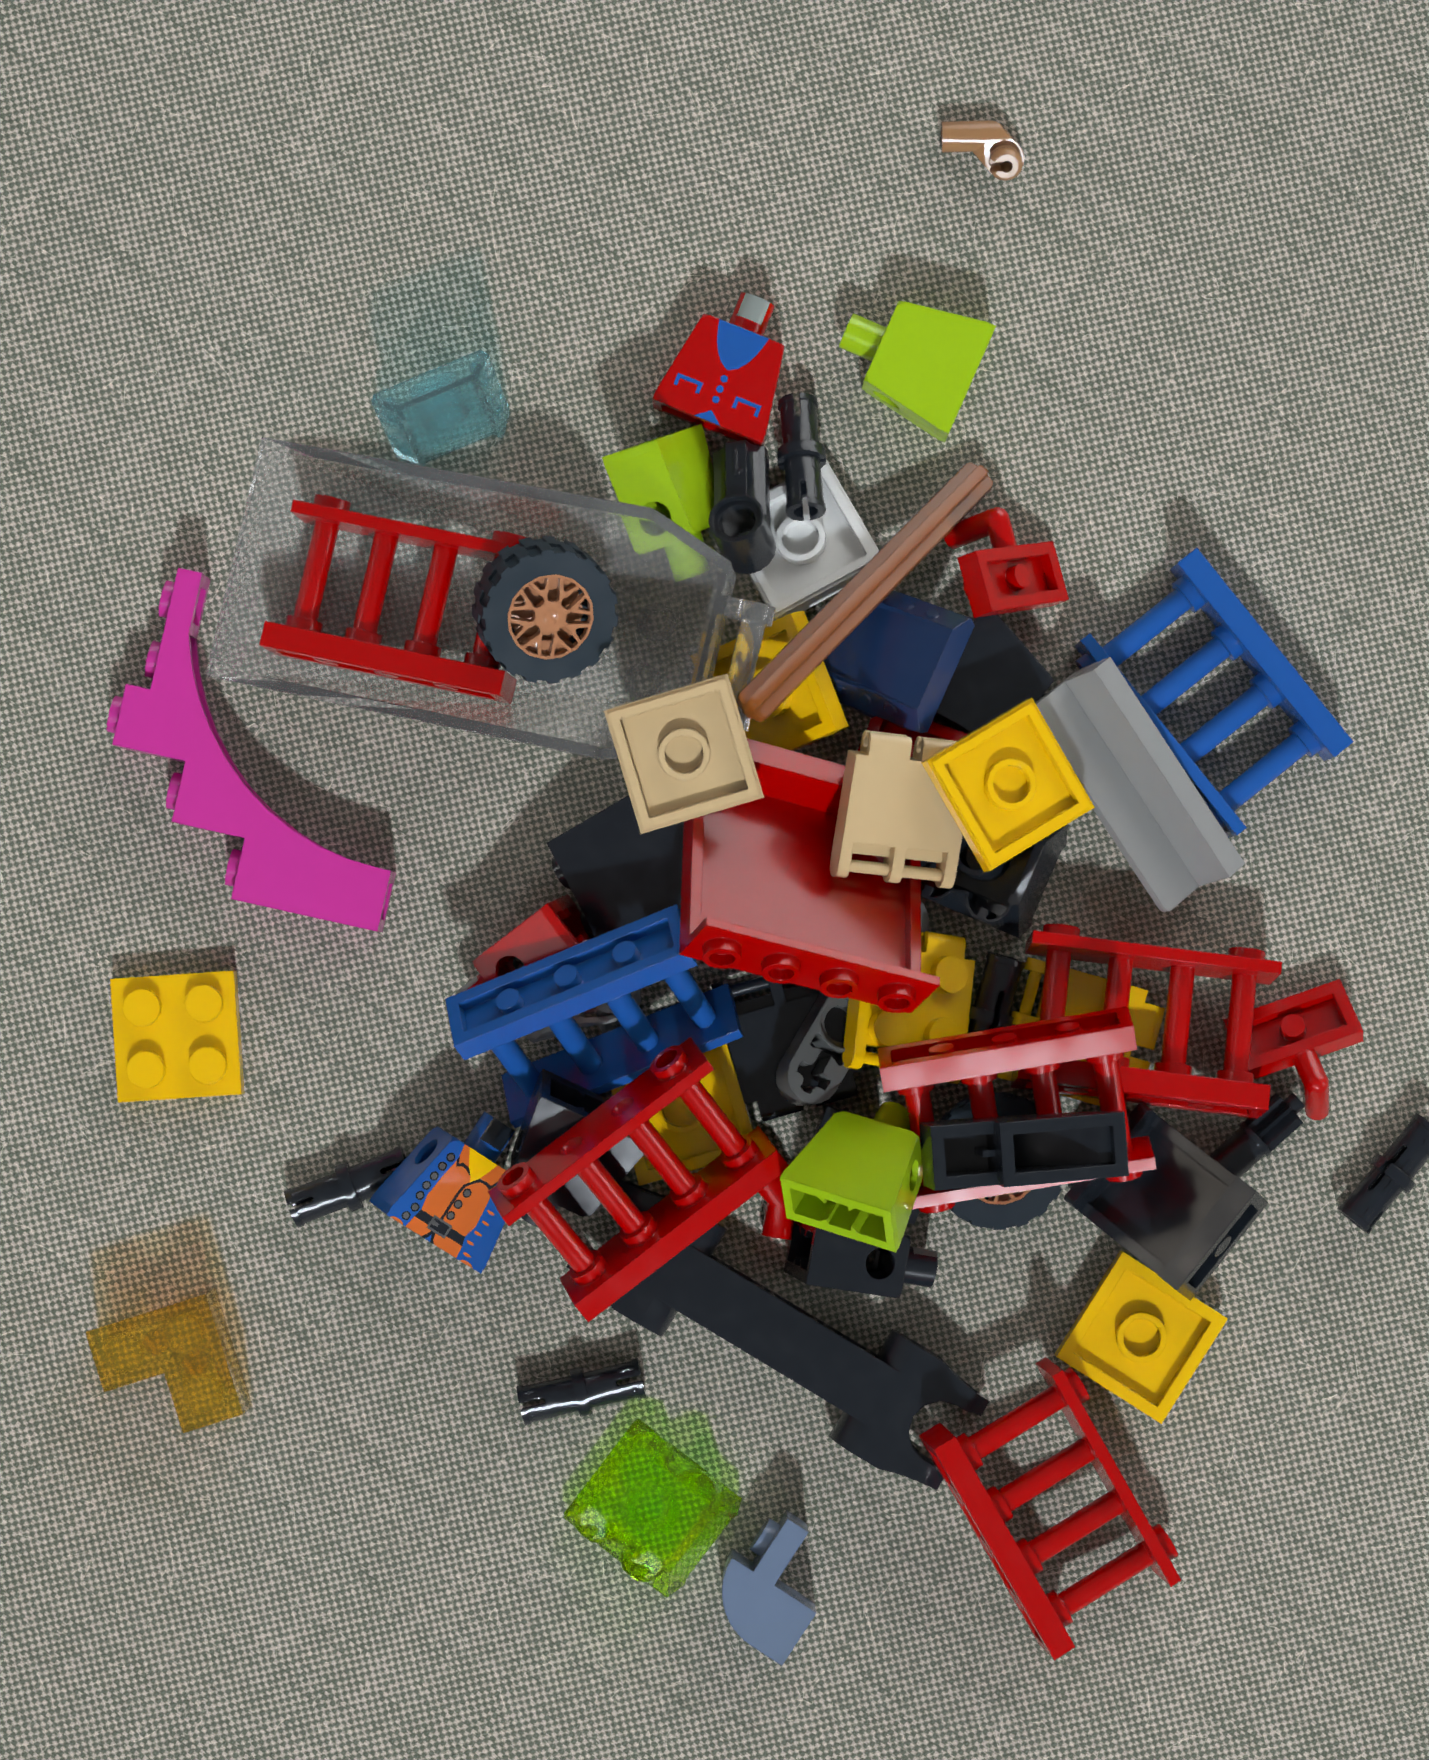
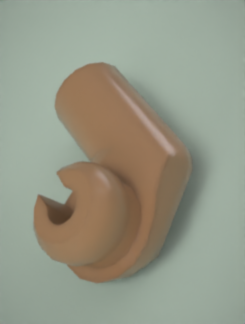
M993 120L941 121L942 153L973 152L994 177L1003 181L1014 179L1022 171L1025 161L1024 152L1019 143L999 122Z

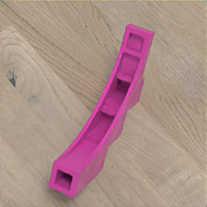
M178 568L175 582L167 580L160 597L158 614L159 617L166 618L161 642L152 641L147 654L145 677L153 678L151 688L126 684L123 697L114 696L107 719V732L115 733L112 745L126 750L185 762L183 773L174 772L171 777L166 797V808L174 810L171 822L244 839L242 850H232L226 869L225 885L233 887L231 899L383 933L396 872L346 858L324 848L298 832L267 805L250 786L233 762L217 731L207 704L200 673L197 638L210 579L201 572Z

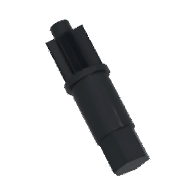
M1293 1092L1285 1100L1275 1093L1269 1099L1268 1111L1258 1119L1247 1118L1239 1123L1238 1126L1240 1128L1209 1156L1233 1175L1240 1178L1265 1155L1267 1157L1271 1155L1272 1151L1303 1124L1297 1113L1305 1105Z

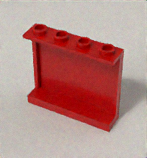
M747 738L764 798L684 821L679 955L702 960L706 965L713 968H733L760 975L772 983H792L819 990L831 998H851L878 1005L880 1009L886 1012H905L911 1014L940 986V977L921 972V879L902 878L899 883L884 882L882 875L849 872L846 878L832 877L830 874V859L845 765ZM852 854V860L884 862V857ZM905 859V865L921 867V861Z

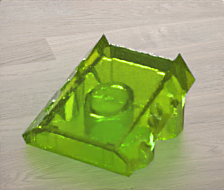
M637 1419L631 1424L564 1512V1518L574 1525L577 1531L586 1539L597 1543L620 1561L623 1570L633 1579L648 1583L667 1598L685 1585L687 1577L731 1519L738 1515L742 1498L646 1423Z

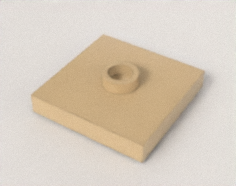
M727 673L604 710L641 834L764 798Z

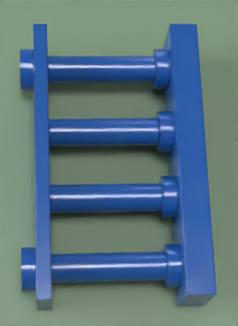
M1195 548L1170 569L1177 578L1171 584L1173 588L1171 593L1103 647L1089 633L1074 646L1081 654V657L1075 663L1081 669L1111 657L1118 668L1120 664L1189 609L1194 613L1200 608L1216 628L1210 632L1212 639L1141 696L1122 672L1121 674L1222 829L1230 838L1237 836L1247 828L1234 811L1305 754L1313 757L1318 753L1323 761L1337 756L1352 744L1353 740L1199 549ZM1240 657L1255 675L1249 680L1251 687L1179 744L1157 717V714L1224 660L1229 658L1234 661ZM1279 705L1294 723L1288 728L1290 735L1218 792L1195 763L1266 706L1273 709Z
M677 904L445 999L453 1045L461 1057L466 1060L492 1050L506 1069L507 1073L501 1076L510 1122L515 1129L522 1125L535 1084L542 1069L600 1095L632 1082L650 1068L652 1061L660 1052L670 1046L680 1045L689 1037L692 1038L702 1053L743 1037L733 993L729 985L724 984L703 993L688 970L698 966L697 960L679 955L681 910ZM664 979L679 1003L645 1016L630 993ZM607 1003L622 1026L588 1039L573 1016ZM549 1026L564 1050L531 1062L516 1042V1039Z

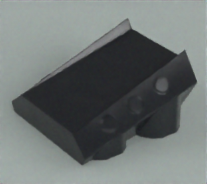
M1068 824L988 872L982 870L964 836H962L953 887L951 889L938 888L935 885V881L921 880V896L1020 938L1032 926L1033 916L1059 855L1066 847ZM921 861V867L936 868V862Z

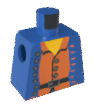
M485 1111L464 1143L437 1126L423 1138L376 1190L369 1202L386 1215L481 1274L487 1265L505 1224L488 1191L497 1185L499 1178L506 1171L496 1164V1161L515 1131Z

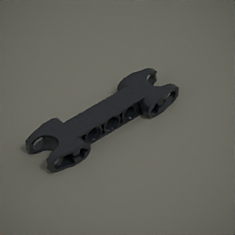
M624 1178L619 1183V1186L640 1212L648 1211L666 1197V1195L645 1189ZM719 1223L611 1305L615 1311L659 1336L665 1334L677 1312H680L841 1409L843 1412L829 1434V1437L837 1444L878 1469L905 1476L935 1490L939 1488L943 1477L935 1463L921 1454L911 1443L909 1430L913 1416L925 1405L939 1401L957 1405L969 1413L981 1416L990 1402L986 1396L978 1392L956 1374L938 1354L899 1331L892 1329L878 1354L713 1256L714 1250L727 1230Z

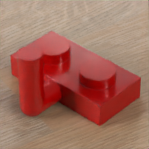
M994 507L961 520L944 538L946 544L952 549L960 548L988 536L990 538L992 549L976 550L957 558L963 577L964 591L969 599L974 618L1052 607L1069 600L1053 541L1017 545L1009 514L1001 507Z
M1338 979L1254 1008L1248 1072L1254 1074V1079L1295 1065L1304 1085L1305 1113L1312 1120H1322L1328 1116L1330 1111L1329 1080L1319 1057L1363 1042V1029L1341 980ZM1228 1018L1223 1019L1225 1034L1227 1033Z

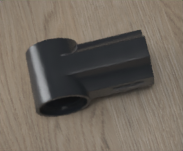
M747 440L725 442L721 450L713 453L714 507L710 511L708 522L721 557L727 567L739 574H751L761 571L768 566L774 558L776 543L770 526L769 454L765 446H758ZM749 531L747 534L743 536L736 537L740 533Z

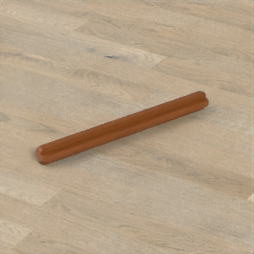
M971 462L966 463L738 693L736 702L748 719L752 718L758 722L765 721L992 490L993 481L988 476L989 471L984 466H977Z

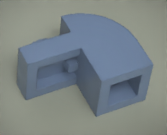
M787 1510L778 1523L768 1518L759 1530L749 1550L757 1554L753 1562L734 1549H731L722 1573L723 1606L731 1626L745 1642L781 1666L816 1615L815 1603L779 1580V1577L809 1533L807 1523Z

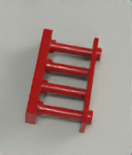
M315 494L313 503L293 499L290 512L304 523L314 525L294 613L293 615L286 616L284 625L269 621L264 622L259 643L261 647L274 655L498 702L512 703L517 680L506 671L500 670L501 664L491 655L479 638L478 633H476L472 653L466 652L463 662L441 658L442 648L437 646V641L457 555L493 561L499 556L498 552L507 545L510 548L519 544V540L527 537L505 531H493L492 539H486L350 511V502L321 494ZM339 530L373 537L353 627H346L344 637L321 633L323 623L318 622ZM398 542L433 549L412 640H405L404 649L381 645L383 636L377 634Z
M1066 924L1043 925V931H1032L1026 941L1025 954L1046 957L1039 1021L1065 1017L1071 960L1108 964L1103 1010L1128 1006L1129 1009L1133 968L1170 972L1161 1062L1154 1063V1070L1129 1067L1130 1059L1124 1056L1118 1060L1125 1102L1136 1104L1143 1102L1145 1105L1258 1119L1269 1110L1271 1085L1254 1083V1074L1249 1073L1248 1069L1256 983L1270 985L1281 974V961L1265 960L1266 953L1264 951L1247 947L1229 948L1228 955L1084 937L1080 936V928ZM1195 976L1231 980L1223 1070L1216 1071V1078L1191 1075L1192 1067L1186 1065ZM1077 1060L1063 1062L1055 1070L1059 1094L1099 1099L1092 1063ZM1023 1069L1012 1071L1010 1088L1033 1090L1030 1074L1024 1073Z
M1128 1006L878 1048L883 1092L897 1091L898 1094L905 1096L910 1129L919 1138V1122L935 1121L930 1091L934 1089L935 1084L960 1080L962 1084L968 1087L973 1118L998 1116L992 1081L997 1078L998 1073L1023 1069V1072L1030 1074L1036 1113H1062L1055 1070L1063 1062L1086 1059L1094 1067L1100 1110L1125 1112L1129 1176L1105 1179L1111 1182H1126L1140 1177L1143 1171L1156 1169L1155 1157L1149 1136L1131 1138L1118 1061L1124 1056V1052L1137 1050L1134 1025ZM922 1178L912 1210L919 1209L923 1213H939L951 1209L955 1206L956 1202L1088 1180L1014 1187L991 1185L935 1191L924 1186Z
M691 1037L680 1045L670 1046L660 1052L652 1061L649 1069L530 1160L517 1163L507 1169L499 1178L497 1185L488 1191L499 1214L508 1226H511L527 1213L570 1265L569 1271L559 1279L574 1306L587 1322L594 1319L770 1184L788 1167L787 1162L759 1125L748 1134L741 1135L702 1085L700 1080L712 1072L714 1068ZM678 1097L682 1099L722 1150L717 1158L697 1173H690L649 1121L650 1118ZM628 1135L671 1188L670 1194L648 1211H639L598 1159ZM577 1174L621 1227L618 1234L597 1250H589L547 1198Z
M1045 1357L1035 1364L1048 1385L1047 1389L969 1437L965 1433L955 1437L941 1423L923 1432L919 1437L1037 1643L1055 1661L1075 1648L1065 1627L1073 1623L1071 1616L1149 1566L1153 1572L1171 1587L1180 1582L1181 1578L1171 1560L1178 1556L1173 1542L1160 1524L1151 1527L1082 1405L1090 1399L1084 1384L1071 1367L1063 1371ZM1062 1410L1078 1440L999 1490L994 1485L985 1489L975 1470L983 1466L981 1459ZM1091 1462L1108 1492L1029 1542L1025 1538L1015 1542L1005 1524L1014 1518L1012 1511ZM1121 1514L1137 1544L1057 1594L1054 1590H1051L1045 1594L1035 1577L1036 1574L1043 1571L1041 1564Z

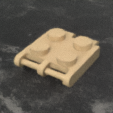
M869 730L863 732L860 751L848 750L830 859V874L832 877L846 878L849 872L882 875L884 882L899 883L902 878L935 881V885L938 888L951 889L953 887L963 835L921 762L956 741L917 736L913 757H910L912 737H907V735ZM852 854L884 857V862L852 860ZM905 859L936 862V868L905 865Z

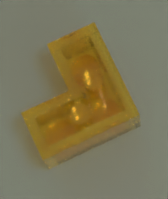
M216 1288L97 1325L85 1332L103 1391L107 1392L164 1373L183 1433L243 1415L252 1407Z

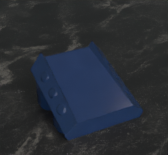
M893 590L824 660L839 702L861 715L870 718L879 717L909 731H916L918 733L928 732L975 627L972 618Z

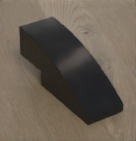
M1124 1111L1028 1114L919 1122L924 1186L935 1191L991 1185L1014 1187L1129 1176Z

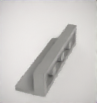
M1111 657L1075 671L1035 703L1095 807L1093 808L1094 812L1161 912L1165 913L1174 909L1199 886L1231 877L1245 864Z

